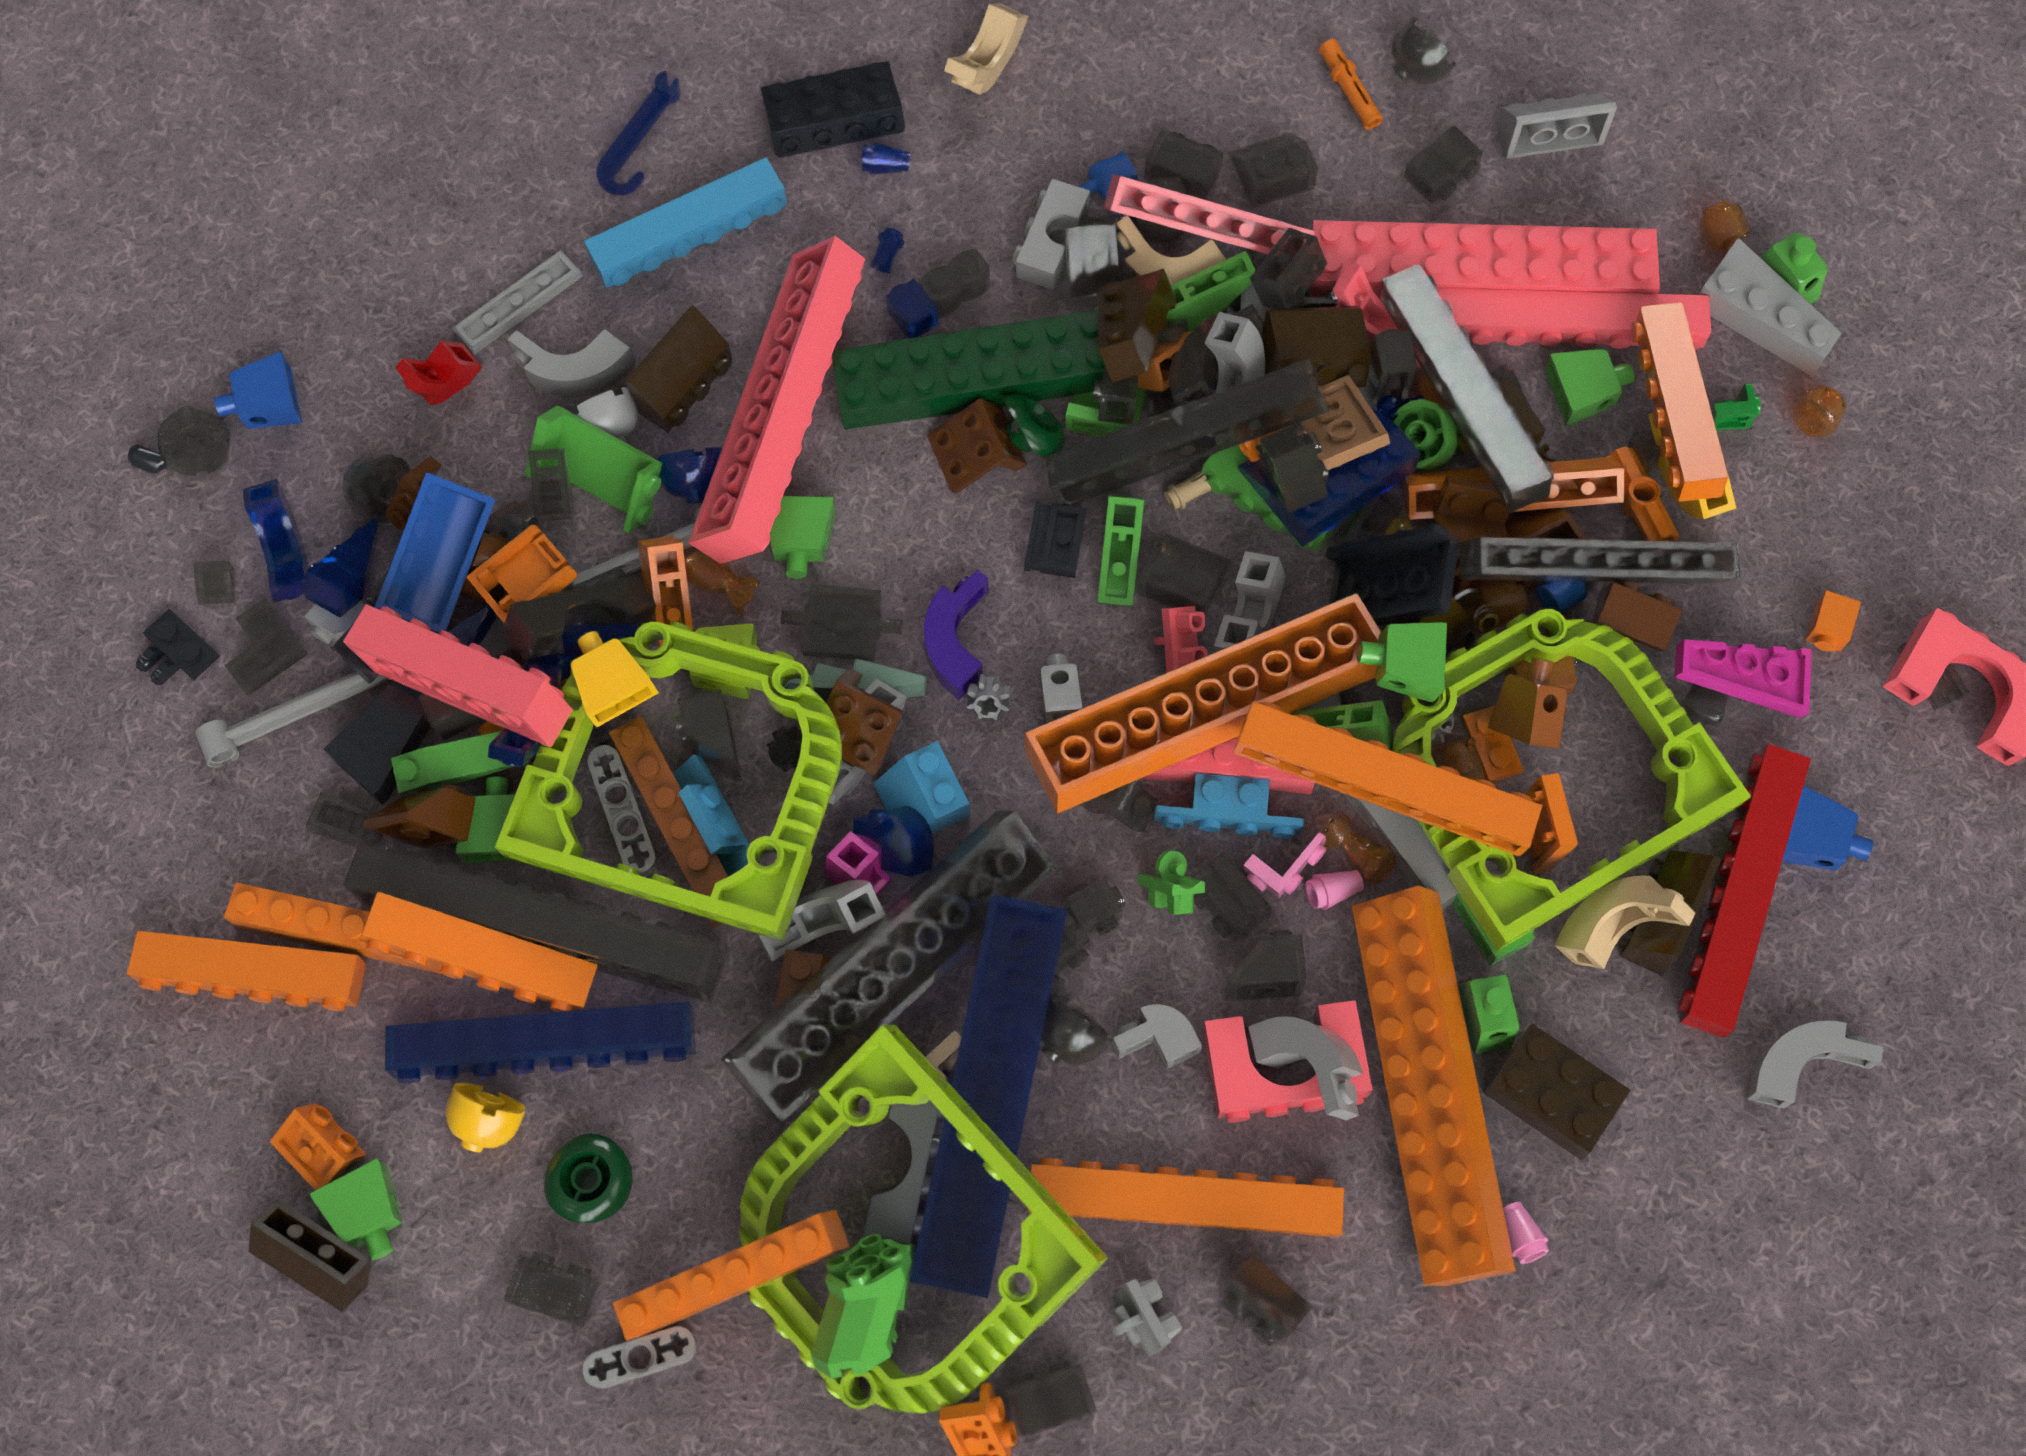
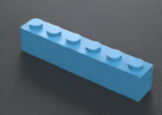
M767 157L593 236L585 240L584 243L589 258L605 287L608 288L612 285L620 286L627 283L632 276L638 273L657 269L666 260L673 257L680 258L686 256L691 252L692 248L703 243L710 244L716 242L723 234L733 229H744L759 217L778 213L783 206L787 205L785 190Z

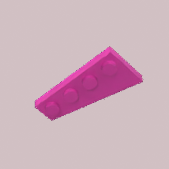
M1684 639L1676 645L1674 677L1797 718H1802L1809 714L1812 649L1800 648L1794 651L1786 650V647L1772 646L1769 649L1755 648L1753 644L1727 646L1725 642Z

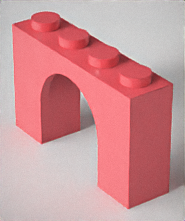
M1939 608L1934 609L1921 618L1882 687L1911 706H1915L1930 697L1948 664L1959 663L1973 667L1989 681L1996 701L1992 719L1976 747L2007 766L2026 757V664L2015 653L2005 651L1992 643L1985 634L1973 631L1959 622L1954 614L1942 611Z
M1356 1000L1318 1005L1314 1013L1316 1024L1335 1032L1344 1039L1354 1051L1361 1065L1363 1074L1350 1078L1358 1094L1356 1105L1364 1103L1365 1097H1369L1373 1089ZM1243 1016L1204 1022L1203 1034L1218 1118L1227 1117V1122L1235 1123L1249 1120L1251 1113L1265 1112L1266 1117H1278L1288 1114V1108L1303 1106L1304 1112L1325 1109L1316 1074L1308 1081L1294 1086L1272 1083L1259 1074L1250 1059Z

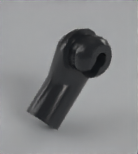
M175 444L160 452L150 450L142 445H134L128 451L129 462L135 468L150 473H158L183 459Z

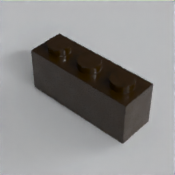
M276 1199L251 1223L248 1252L339 1311L343 1312L368 1286L371 1258L279 1199Z

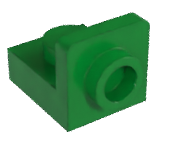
M1745 383L1737 396V402L1733 399H1727L1714 403L1711 412L1716 431L1750 428L1756 416L1760 414L1761 401L1759 395L1754 394L1752 383Z

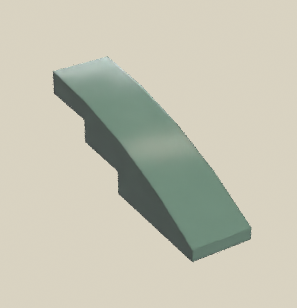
M860 659L855 660L853 670L862 674L858 687L863 691L877 678L907 698L926 694V676ZM817 663L814 674L810 675L814 691L823 700H828L836 680L847 670ZM791 679L786 683L785 689L792 690L797 688L801 683V679Z

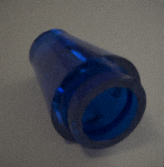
M873 141L871 145L863 144L861 171L869 172V175L908 172L910 162L909 151H903Z

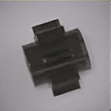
M796 725L789 729L783 726L772 733L774 740L767 743V747L769 748L768 754L772 763L782 768L783 772H786L791 768L796 770L803 736L801 730H798Z

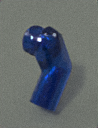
M1423 394L1407 399L1386 395L1378 401L1377 411L1383 418L1395 420L1398 416L1395 413L1400 407L1410 401L1425 398Z

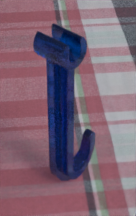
M666 71L660 72L656 76L655 88L601 158L597 166L598 182L607 193L627 195L634 192L644 181V174L642 172H637L624 184L617 183L614 178L668 105L678 101L681 96L678 78H675L669 86Z

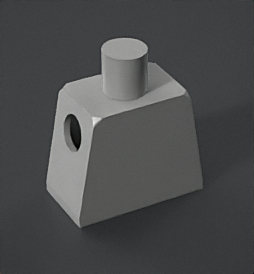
M1064 654L1048 656L1046 658V666L1040 668L1045 724L1082 709L1077 665L1073 663L1068 664L1067 656Z

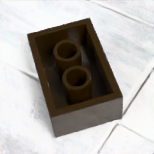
M1531 1023L1483 1094L1582 1160L1592 1151L1631 1090Z

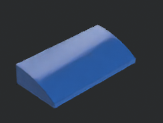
M426 472L374 608L380 610L382 606H386L400 614L404 620L410 621L411 618L425 623L431 630L439 633L441 630L445 631L496 499Z

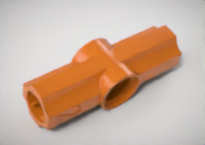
M1625 446L1616 449L1613 453L1606 456L1615 457L1624 467L1623 511L1634 520L1648 549L1658 551L1667 548L1671 543L1677 541L1679 534L1659 498L1660 486L1654 479L1648 477L1634 448ZM1635 496H1641L1645 498L1647 501H1641L1637 499Z

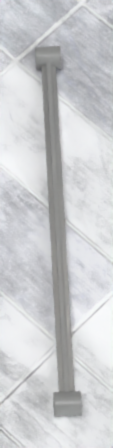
M701 507L698 508L694 513L695 521L697 520ZM695 523L663 537L674 536L683 543V550L692 547L688 542ZM638 548L578 573L573 582L527 619L640 570ZM492 611L446 632L454 635L461 641V644L467 646L508 627ZM355 671L230 727L225 720L207 722L197 728L195 735L207 765L212 768H218L223 766L222 762L229 759L235 761L240 755L237 749L238 746L390 679L379 675L369 684Z

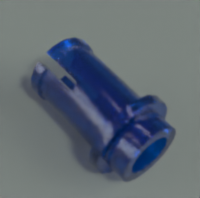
M885 228L884 232L879 233L878 239L880 243L870 263L872 268L876 267V271L886 274L891 272L898 249L904 246L903 234L894 228Z

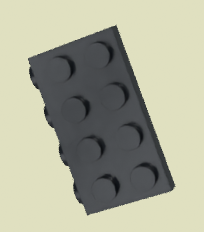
M889 61L870 63L851 69H840L836 72L807 76L798 80L778 82L760 87L775 153L779 158L897 134L905 130L902 104Z
M1430 523L1422 528L1398 530L1394 534L1369 536L1365 540L1341 542L1337 546L1328 547L1325 556L1336 563L1329 605L1357 593L1377 626L1449 613L1460 539L1447 531L1443 525Z

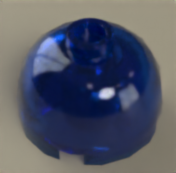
M705 448V455L703 451L694 452V449L658 456L659 459H655L663 463L659 476L661 478V486L673 497L686 498L687 504L702 503L722 448Z

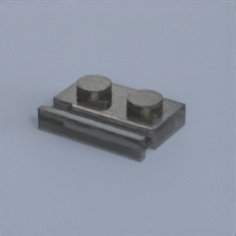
M1116 224L1065 228L1069 297L1098 295V289L1105 287L1109 283L1119 282Z

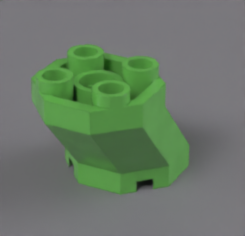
M873 1234L863 1237L858 1242V1245L845 1253L834 1255L827 1260L825 1265L828 1272L825 1281L829 1290V1296L811 1351V1357L816 1369L830 1378L842 1377L840 1370L850 1368L853 1375L868 1372L891 1357L893 1352L891 1341L896 1343L898 1337L893 1322L912 1262L907 1247L892 1239L882 1240L879 1234Z

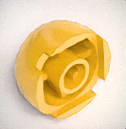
M456 1083L448 1098L445 1114L446 1122L451 1132L461 1139L460 1145L463 1148L473 1152H482L483 1148H497L505 1145L515 1136L526 1112L524 1111V1104L501 1092H498L499 1097L482 1092L484 1086Z

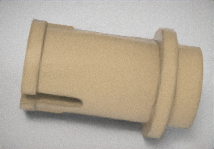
M1199 471L1176 486L1174 484L1169 485L1168 490L1164 492V496L1173 510L1178 508L1183 510L1186 508V503L1211 491V487L1205 481L1207 479L1206 476H1203V472Z

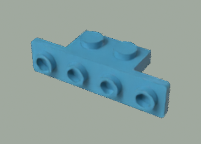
M692 755L673 773L681 788L679 795L711 855H717L729 877L748 864L746 855L749 843L702 756Z
M1196 773L1193 808L1157 805L1154 821L1162 822L1161 825L1170 829H1181L1184 827V824L1198 825V829L1204 832H1219L1221 827L1233 828L1235 833L1245 836L1256 835L1257 831L1272 832V836L1279 839H1292L1294 834L1301 835L1304 827V819L1267 815L1270 780Z

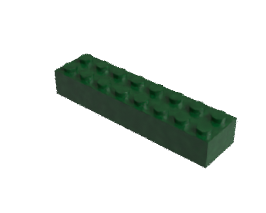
M1098 309L833 350L832 353L839 408L844 430L957 414L979 398L1002 407L1006 406L1002 398L1012 394L1025 395L1036 401L1117 389V381L1112 383L1098 350Z

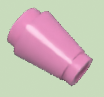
M1358 870L1314 874L1312 879L1305 883V891L1309 903L1314 909L1322 908L1323 910L1333 907L1364 889L1363 879Z
M1514 1202L1503 1207L1513 1257H1517L1520 1264H1526L1549 1252L1546 1245L1548 1239L1523 1207L1522 1203Z

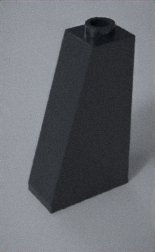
M393 681L324 750L333 761L383 805L397 785L391 758L418 749L445 702Z

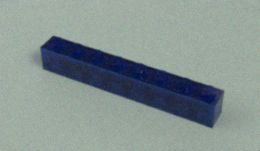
M690 1002L385 1026V1071L393 1078H397V1082L416 1083L421 1081V1076L435 1075V1079L453 1080L459 1078V1073L473 1072V1075L476 1077L495 1076L497 1070L511 1069V1072L514 1074L533 1073L535 1067L549 1066V1069L552 1071L571 1070L573 1068L572 1064L587 1063V1066L590 1068H604L610 1066V1061L625 1060V1063L628 1065H642L648 1063V1058L663 1057V1060L666 1062H679L686 1060V1055L696 1054L694 1008Z

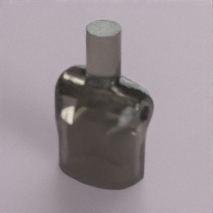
M1692 684L1681 707L1692 717L1691 722L1693 725L1700 722L1703 728L1705 723L1715 726L1722 721L1725 715L1726 703L1730 695Z

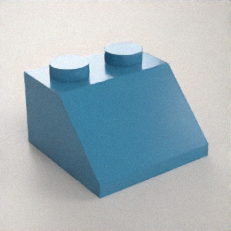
M938 741L904 756L873 783L904 847L971 816L969 802Z

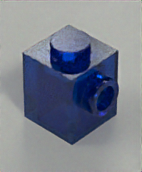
M914 278L905 284L896 285L886 295L888 314L908 339L920 337L939 325L937 306Z

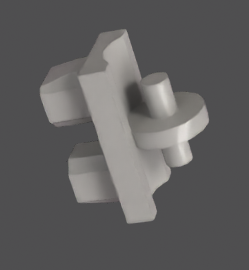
M1135 1278L1114 1294L1120 1307L1113 1310L1120 1324L1111 1330L1113 1336L1116 1338L1126 1334L1132 1346L1141 1343L1148 1358L1171 1343L1170 1339L1182 1330L1178 1319L1172 1312L1159 1318L1154 1312L1151 1305L1163 1298L1162 1291L1155 1279L1138 1283Z

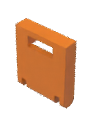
M531 525L466 576V578L502 622L512 631L573 582L577 577V572L569 565L567 560L538 526ZM500 583L508 595L499 601L498 605L489 594V591Z
M1559 773L1541 775L1524 793L1532 798V802L1542 805L1529 848L1532 860L1538 859L1532 865L1534 874L1552 870L1578 845Z

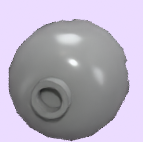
M627 387L621 388L624 394L615 396L613 390H610L576 406L579 411L576 416L627 443L625 437L634 431L638 421L637 406Z

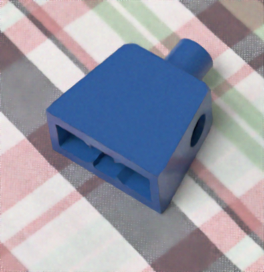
M282 351L232 371L229 375L232 392L214 397L215 406L220 417L237 413L247 429L302 423L291 366Z
M1803 786L1782 862L1837 871L1846 862L1848 855L1866 861L1870 856L1874 841L1854 834L1858 821V814Z

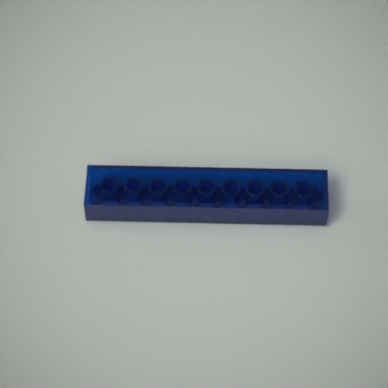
M992 894L951 1086L1018 1158L1068 910ZM945 1117L910 1282L989 1298L1011 1189L1002 1179L1000 1181L994 1179L983 1167L985 1160L976 1150H968L956 1137L958 1130Z

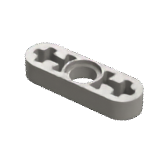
M675 1326L596 1351L586 1358L582 1369L583 1376L591 1386L606 1389L690 1361L696 1353V1338L688 1329ZM679 1335L682 1340L688 1339L689 1345L683 1347V1355L678 1356L674 1351L662 1353L665 1362L658 1364L659 1353L653 1341L660 1339L659 1346L665 1347L673 1344V1336ZM639 1346L647 1347L651 1353L650 1363L643 1369H634L629 1361L631 1352ZM621 1352V1363L627 1374L620 1376L621 1369L615 1368L606 1372L607 1379L604 1381L597 1375L592 1376V1370L597 1368V1361L599 1359H602L605 1364L616 1363L619 1361L615 1354Z

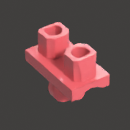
M1195 606L1162 609L1164 636L1154 637V645H1164L1166 672H1171L1208 656L1207 649L1204 646H1198L1197 632L1203 631L1205 627L1204 613L1195 611Z

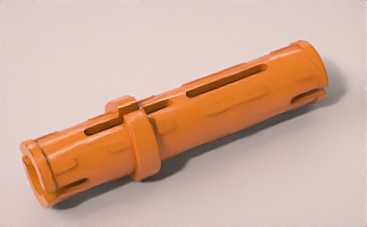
M1336 39L1327 40L1319 47L1320 50L1318 52L1331 71V79L1335 83L1338 82L1349 103L1360 118L1365 130L1380 125L1384 117L1357 76L1355 64L1352 60L1347 59Z

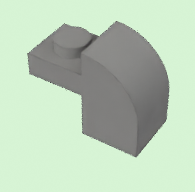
M1161 1004L1141 1007L1139 1017L1143 1024L1138 1026L1137 1022H1131L1116 1031L1118 1036L1114 1037L1112 1046L1119 1059L1153 1043L1166 1070L1200 1054L1202 1044L1189 1020L1175 1008Z

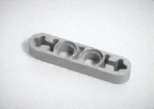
M608 745L598 746L588 756V768L621 860L624 865L639 870L640 876L647 877L656 869L658 863L657 855L622 759L613 747ZM605 755L609 760L614 759L609 763L614 777L607 779L601 766L596 767V765L600 764V757ZM614 787H622L627 792L626 798L618 804L607 801V794ZM626 819H634L638 822V829L631 836H622L618 831L619 825ZM638 843L643 856H650L645 859V866L641 868L636 863L630 864V862L635 860L631 845Z

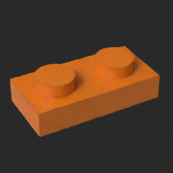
M1496 705L1465 714L1461 719L1484 777L1492 783L1520 775L1524 771L1511 737L1488 728Z

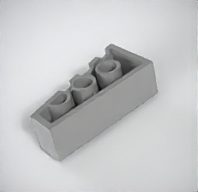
M1739 238L1705 283L1699 294L1709 295L1710 316L1812 377L1842 334Z

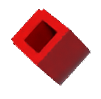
M440 341L426 361L402 358L395 369L404 379L403 383L409 390L421 394L429 405L443 403L468 386L482 369V366L464 344Z

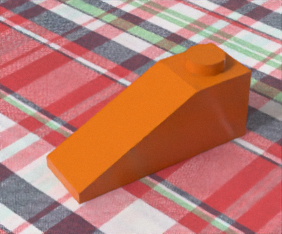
M674 536L637 541L642 579L652 622H660L671 625V622H678L690 627L693 632L683 543ZM656 640L658 648L661 647L663 640Z

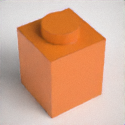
M1826 590L1816 603L1806 641L1815 643V646L1822 651L1841 652L1851 640L1861 601Z

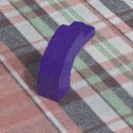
M978 569L970 577L965 576L957 583L954 588V594L942 586L933 597L924 622L926 654L931 670L941 685L958 700L968 692L969 683L976 684L980 679V675L983 674L982 663L960 644L956 636L960 621L989 591L988 578Z

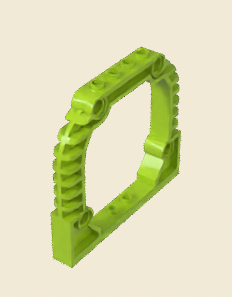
M1543 609L1529 617L1525 613L1520 614L1506 624L1508 629L1499 634L1495 630L1490 631L1476 641L1478 646L1469 651L1463 647L1446 658L1448 663L1445 664L1444 691L1434 702H1431V706L1422 705L1415 697L1404 696L1402 710L1405 715L1395 732L1391 751L1401 755L1404 753L1417 755L1424 759V763L1436 767L1431 755V733L1438 730L1452 714L1459 696L1522 660L1531 662L1532 657H1538L1555 663L1566 656H1572L1596 667L1612 683L1656 748L1657 752L1651 760V770L1658 780L1666 783V804L1662 818L1669 828L1641 845L1638 840L1629 843L1618 851L1621 857L1611 863L1607 858L1602 859L1587 869L1590 876L1560 893L1552 880L1539 878L1516 869V860L1513 854L1491 846L1488 847L1486 844L1416 820L1437 850L1440 858L1443 859L1449 868L1448 878L1496 951L1501 950L1586 899L1603 886L1616 881L1738 808L1751 797L1700 722L1696 725L1692 724L1686 715L1687 712L1676 701L1673 692L1667 688L1661 679L1662 676L1651 665L1647 655L1642 653L1630 638L1624 637L1607 625L1601 626L1595 623L1584 622V619L1565 620L1564 616L1554 609ZM1538 627L1547 629L1551 637L1543 636L1539 632ZM1668 755L1675 756L1679 760L1681 767L1673 765ZM1485 861L1494 862L1500 869V875L1490 873L1485 866Z
M660 622L645 623L638 628L634 637L622 638L619 641L649 678H665L682 668L763 691L776 712L799 721L803 736L800 757L771 836H762L751 842L746 855L748 864L731 876L716 882L711 896L673 886L675 883L673 880L661 875L653 874L652 879L640 876L639 870L628 865L618 864L616 869L581 858L584 850L577 839L571 818L578 814L583 800L581 793L573 785V780L594 724L585 712L572 671L571 676L561 691L565 694L563 699L573 711L552 747L541 744L536 752L533 765L527 764L495 848L504 857L784 941L813 859L811 851L841 767L842 741L835 717L825 701L814 691L813 682L807 669L803 664L794 661L795 658L781 651H774L773 654L760 651L758 646L745 641H740L739 645L727 642L723 636L714 632H705V635L692 632L690 627L678 622H671V625ZM656 640H663L661 647L656 650H648L651 643ZM791 679H801V683L797 688L792 690L785 689L786 683ZM560 791H567L563 801L556 804L552 803L555 794ZM766 853H777L774 863L769 866L760 865V860Z
M882 1025L818 1091L820 1095L762 1154L750 1171L740 1200L741 1228H739L742 1246H745L779 1231L785 1200L798 1180L850 1126L858 1127L878 1124L885 1118L889 1105L892 1104L917 1105L926 1104L930 1100L958 1130L956 1133L958 1140L968 1150H976L985 1160L983 1163L985 1170L998 1181L1002 1179L1032 1212L1021 1223L1022 1240L1019 1263L1004 1269L999 1276L998 1288L1002 1300L942 1362L928 1371L910 1374L903 1373L888 1358L864 1374L853 1375L850 1368L840 1370L842 1377L830 1378L815 1368L811 1357V1351L824 1310L796 1279L797 1271L747 1292L749 1299L757 1307L765 1309L774 1320L773 1326L776 1331L784 1338H790L799 1349L798 1354L801 1360L808 1367L816 1369L825 1379L824 1385L835 1398L842 1399L845 1404L854 1409L867 1408L876 1403L894 1411L928 1413L938 1411L940 1407L952 1406L969 1396L1037 1327L1043 1325L1104 1264L1108 1257L896 1025ZM862 1096L868 1099L870 1105L866 1116L861 1114L858 1106ZM1019 1273L1025 1274L1030 1281V1290L1027 1294L1020 1291L1017 1287L1016 1279ZM861 1376L870 1383L871 1390L869 1395L864 1394L860 1389L859 1380Z

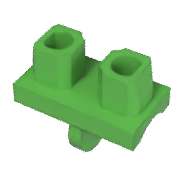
M1176 850L1164 851L1156 861L1155 869L1157 876L1138 873V884L1148 888L1149 906L1167 907V912L1174 915L1193 913L1194 894L1205 893V882L1185 875L1187 861L1182 853Z

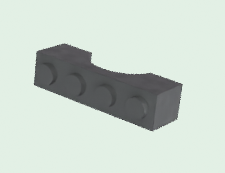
M930 1100L926 1104L891 1105L889 1119L903 1129L911 1144V1166L898 1183L891 1187L874 1191L864 1235L879 1234L883 1239H892L897 1242L910 1244L913 1234H921L925 1212L918 1211L920 1197L929 1196L933 1174L926 1172L929 1157L937 1158L941 1135L934 1134L937 1119L945 1120V1116Z

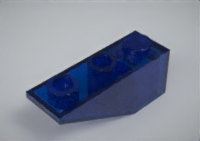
M374 518L364 527L357 528L345 542L334 546L326 557L318 563L310 565L304 576L306 581V599L339 618L363 600L376 549L379 520Z

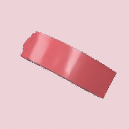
M1349 263L1333 288L1337 298L1334 307L1359 306L1362 309L1371 349L1381 354L1394 355V361L1422 368L1438 343L1429 320L1407 316L1388 307L1373 292L1362 266Z

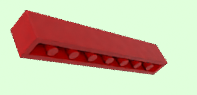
M1767 744L1760 754L1754 753L1750 760L1747 774L1752 775L1750 786L1744 787L1751 797L1739 806L1743 808L1740 820L1735 819L1728 834V840L1733 841L1730 853H1724L1718 868V873L1723 875L1720 887L1715 886L1708 903V907L1713 908L1711 920L1704 921L1698 937V941L1704 944L1701 954H1695L1691 961L1688 975L1694 977L1690 990L1684 989L1678 1005V1010L1683 1011L1680 1022L1682 1024L1722 1038H1726L1734 1031L1811 758Z

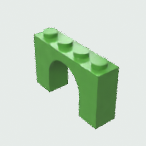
M1238 436L1233 445L1220 442L1204 463L1202 469L1203 476L1205 475L1207 478L1205 481L1211 487V492L1218 495L1221 493L1233 499L1234 504L1240 510L1247 513L1252 511L1262 517L1263 522L1269 528L1275 531L1283 530L1293 536V541L1303 549L1309 550L1312 548L1319 553L1365 488L1368 475L1346 462L1339 467L1328 470L1320 483L1309 493L1298 497L1279 496L1268 491L1259 482L1254 470L1256 462H1251L1249 457L1240 450L1237 442Z

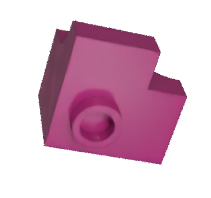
M850 831L826 856L825 876L835 884L850 880H866L871 883L878 898L891 884L892 877L882 868L889 859V853L864 833L860 832L856 836Z

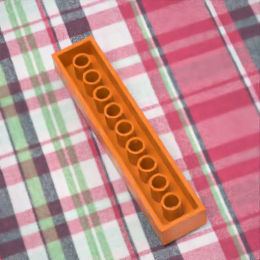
M1356 593L1025 733V754L1056 813H1061L1238 737L1246 713L1253 701L1257 703L1263 701L1273 703L1280 707L1282 712L1291 714L1375 678L1377 666L1358 663L1357 651L1360 641L1378 643L1381 631Z
M1415 886L1352 905L1423 1284L1427 1286H1449L1516 1272L1439 892L1422 886Z

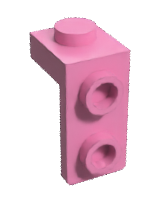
M1319 832L1283 877L1252 854L1244 864V871L1248 874L1245 878L1246 881L1261 893L1268 889L1278 898L1284 892L1291 895L1303 880V877L1299 875L1308 863L1311 866H1315L1325 854L1327 849L1323 845L1326 842V836Z

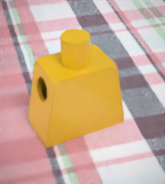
M592 631L578 639V644L584 655L573 660L571 668L585 712L596 728L659 694L649 676L617 638L603 643L598 632Z

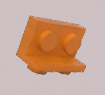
M317 1103L294 1108L270 1140V1143L314 1190L340 1178L350 1164L361 1161L366 1155L358 1146L356 1138L350 1133L345 1132L334 1121L331 1112Z
M989 1382L981 1383L979 1402L940 1407L939 1422L957 1456H1011L1012 1446L1017 1444L1016 1426L1013 1421L1008 1420L1003 1400L1000 1396H996Z

